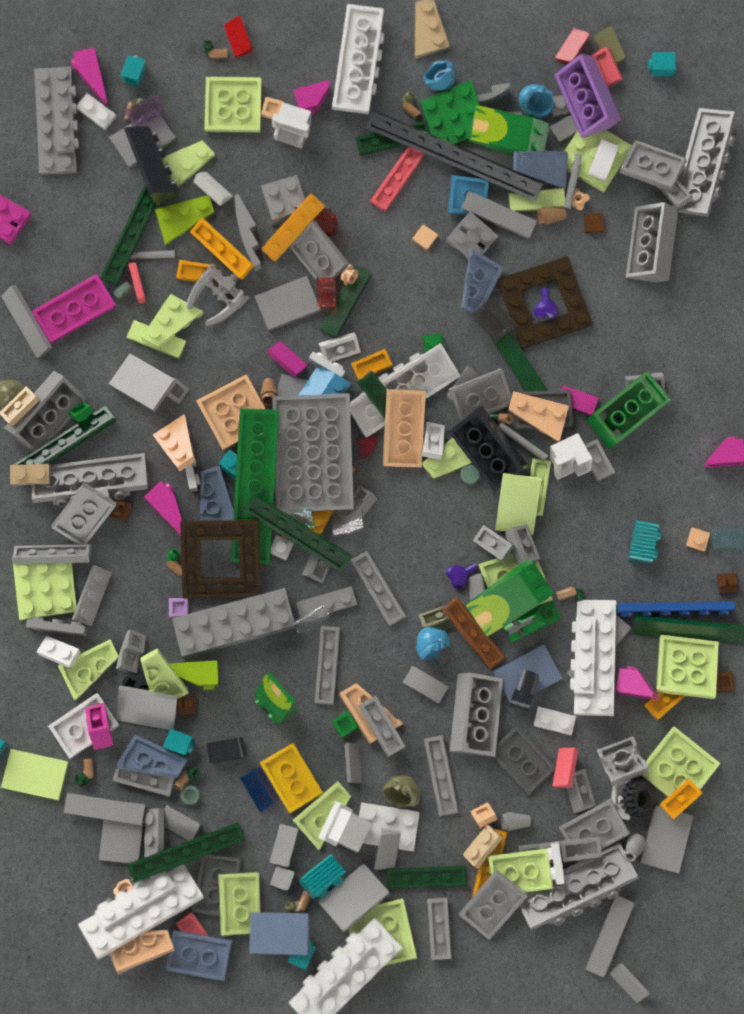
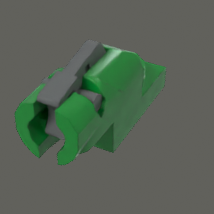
M551 601L518 617L502 628L504 633L509 632L508 640L513 643L556 622L562 617L554 602Z

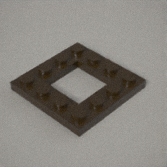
M568 256L497 280L522 349L593 326ZM556 281L568 313L533 324L522 292Z
M258 519L180 521L183 598L253 597L260 595ZM239 540L240 577L202 578L201 541Z

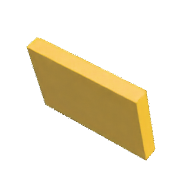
M294 743L260 762L289 814L323 794Z

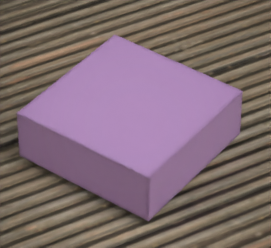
M169 598V618L189 614L188 598Z

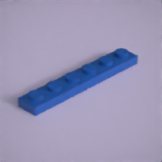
M734 602L618 603L616 605V614H621V617H632L633 613H640V616L647 617L652 616V613H660V616L664 617L671 616V613H679V616H690L691 613H698L699 616H709L710 612H718L719 616L730 615L729 612L735 610Z

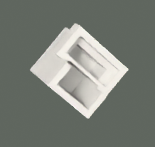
M282 103L279 114L274 113L272 118V127L276 128L274 140L302 148L305 139L308 138L310 133L311 111Z
M575 434L551 446L550 459L554 464V475L557 480L574 471L577 477L591 471L592 457L579 434Z
M335 801L318 838L334 846H337L338 843L359 852L372 823L353 814L352 809Z

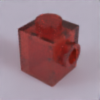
M323 208L313 221H316L328 237L335 236V226L338 225L336 214L332 215L331 209L326 210V208Z
M335 277L316 278L317 307L336 306Z

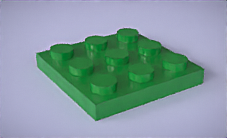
M472 80L420 101L432 135L455 145L469 141L474 107L476 105L481 106Z

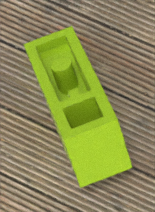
M218 661L169 663L180 679L203 687V690H214L215 686H219Z

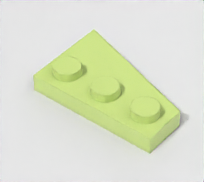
M200 141L167 155L163 159L165 164L168 163L173 174L170 175L172 181L175 180L178 187H180L212 159L215 153L203 141Z
M170 294L142 335L141 340L159 349L172 339L177 332L189 326L194 319L201 317L203 311L194 306L191 309H187V302Z
M451 438L443 445L441 460L427 458L422 463V466L435 479L473 463L455 440Z
M111 639L80 654L72 668L61 664L58 665L75 701L118 659L119 655Z
M338 781L293 819L318 850H320L324 840L318 837L335 801L346 806L351 797Z

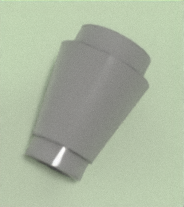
M512 812L501 814V828L507 832L530 827L531 825L530 815Z
M633 834L628 837L624 854L627 861H635L645 849L646 843L643 836Z

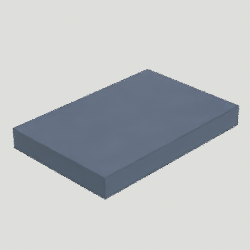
M544 644L493 671L495 677L503 679L502 691L509 703L511 702L514 690L517 689L523 669L539 675L533 695L563 679Z
M250 913L249 953L309 955L310 914Z
M173 930L171 942L175 951L168 954L166 971L225 981L232 940Z

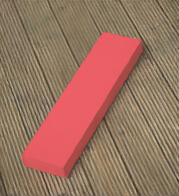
M408 146L372 197L370 203L386 213L426 154Z

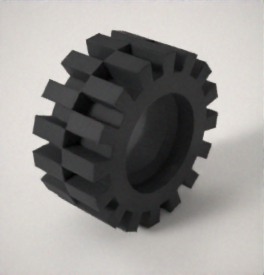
M630 781V783H626V787L622 789L624 793L620 795L623 797L620 803H624L621 807L625 810V813L632 817H647L649 813L652 814L653 810L651 808H655L656 805L653 802H656L657 799L654 798L656 792L652 791L654 787L650 786V783L646 781ZM638 794L640 797L639 804L637 802Z

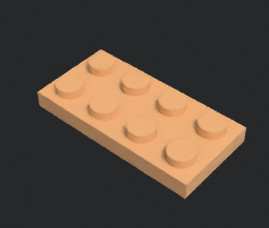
M387 389L383 466L422 467L426 391Z

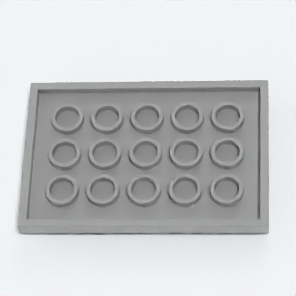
M350 394L272 397L273 410H279L275 469L276 507L284 512L354 509Z

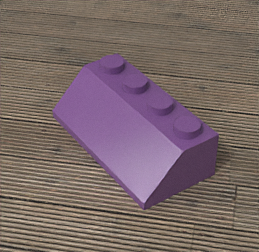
M580 54L554 74L581 138L606 131L621 120L593 56Z

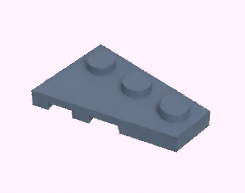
M216 466L201 471L200 520H233L234 510L220 467Z

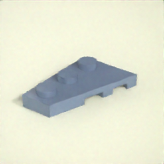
M514 151L513 170L566 189L568 152Z
M471 249L469 254L461 308L473 316L479 317L504 267L474 249Z
M134 735L117 763L116 769L178 778L187 764V759L140 736Z

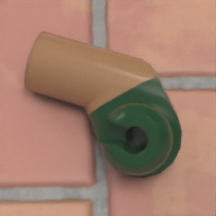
M210 40L203 42V52L211 59L228 58L227 49H216Z
M489 413L497 423L511 424L513 421V417L510 414Z
M568 587L556 591L558 600L568 597H575L576 602L585 600V592L582 589Z
M83 759L84 770L74 777L76 785L84 786L94 777L93 759Z
M196 767L183 770L173 785L174 788L182 791L186 783L195 781L200 777V770Z

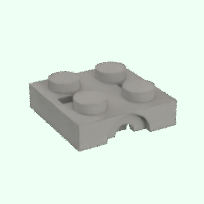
M470 211L445 241L461 251L468 261L471 249L483 255L498 235ZM463 226L467 231L462 232L460 227ZM479 242L485 246L483 249L478 246Z
M634 737L597 750V755L612 786L649 773L648 766L640 755Z

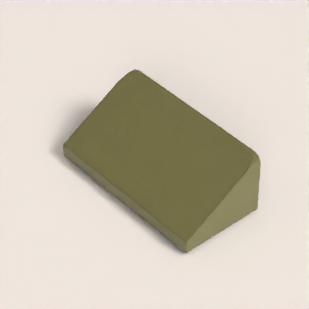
M612 26L594 36L599 50L607 46L617 65L625 63V53Z
M444 606L418 615L423 628L431 627L446 630L455 626L442 611Z

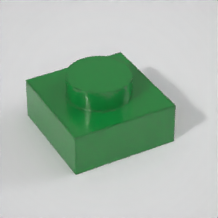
M442 333L423 335L425 353L439 344L443 346Z
M82 401L67 413L71 419L80 422L86 420L94 411L89 404Z
M349 711L331 721L341 738L358 729Z

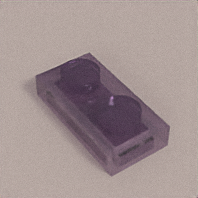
M156 94L124 110L132 127H138L165 113L166 109Z

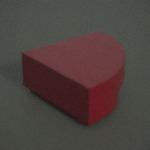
M377 437L358 439L360 459L368 457L376 447Z

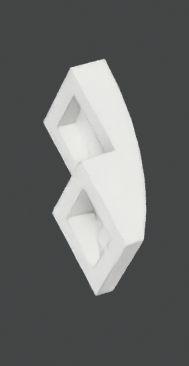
M601 140L588 175L606 181L619 146Z

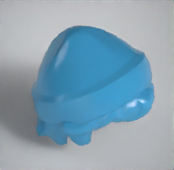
M448 61L434 62L430 70L424 73L425 84L430 89L436 91H446L452 88L456 75L454 65Z
M531 84L523 88L519 94V105L526 116H533L540 120L549 115L554 108L552 91L547 90L545 86Z
M425 627L419 632L417 637V654L422 660L431 661L432 657H439V652L442 649L450 646L451 640L444 630Z

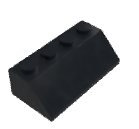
M149 126L124 128L148 192L155 203L160 206L179 198L176 192L179 190L178 185L170 177L173 173L169 164L164 162L163 158H166L163 148H159L157 144L160 140L156 131L152 132Z
M483 406L477 408L448 432L494 492L501 488L503 473L518 475L529 467Z

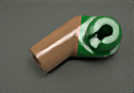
M172 548L167 553V567L179 577H182L179 551Z

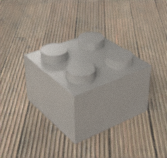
M297 175L261 185L262 194L273 226L283 224L305 200Z

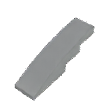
M237 194L235 195V206L240 237L249 261L254 264L253 269L256 272L262 269L261 263L255 254L259 250V245L252 234L257 231V228L240 196Z
M600 837L553 841L559 842L562 862L602 857ZM553 842L518 846V850L523 852L551 848V843Z

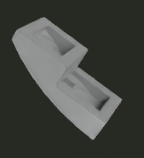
M510 83L492 85L490 93L477 95L480 105L485 107L505 97L509 93Z
M133 630L127 631L119 653L117 670L130 675L137 673L139 655L144 653L146 635Z
M414 666L411 667L402 682L439 704L448 689V686Z

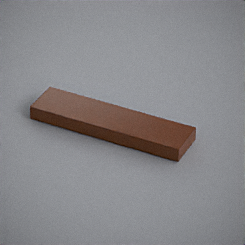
M455 597L442 608L445 615L489 670L505 658L489 636H485L458 597Z

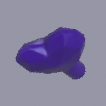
M549 288L542 289V300L534 308V315L537 318H544L546 316L555 318L558 315L556 304L550 300Z
M476 563L466 568L454 565L447 568L446 575L452 580L453 588L459 590L466 585L469 574L477 571L478 567Z

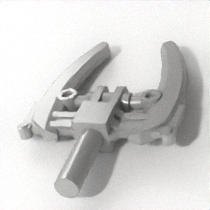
M211 264L197 281L186 305L187 309H191L205 286L212 289V295H217L218 301L221 299L226 302L227 307L205 322L207 327L225 320L249 300V296L243 295V290H238L235 287V282L239 277L234 273L230 277H224L221 270L214 268V264ZM213 279L218 282V288L212 285ZM225 294H231L234 299L226 298Z

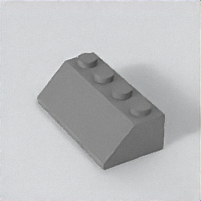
M665 202L635 207L626 278L649 282L669 281L678 210Z
M55 371L50 374L34 393L39 398V401L13 427L10 424L4 427L31 452L54 439L71 420L67 412L82 401L86 402L88 400L64 376Z
M475 673L458 674L450 752L495 757L503 685L502 678Z

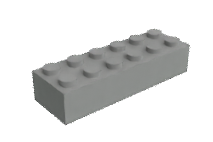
M285 588L172 618L183 659L296 628Z

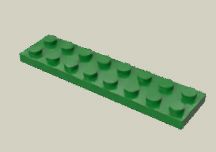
M240 408L233 520L256 519L244 511L254 493L271 504L274 502L279 410ZM258 520L260 564H270L272 528ZM232 540L231 562H240L239 540Z

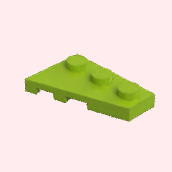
M209 195L155 210L165 246L195 226L201 217L207 219L214 214Z

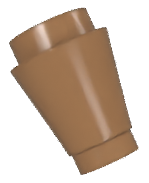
M542 207L537 212L538 222L547 225L565 220L566 210L565 208Z
M266 378L263 380L260 401L265 406H273L272 397L278 396L274 380Z

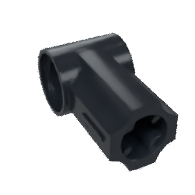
M523 669L517 689L514 690L510 702L511 706L529 711L534 697L533 692L539 679L538 674Z

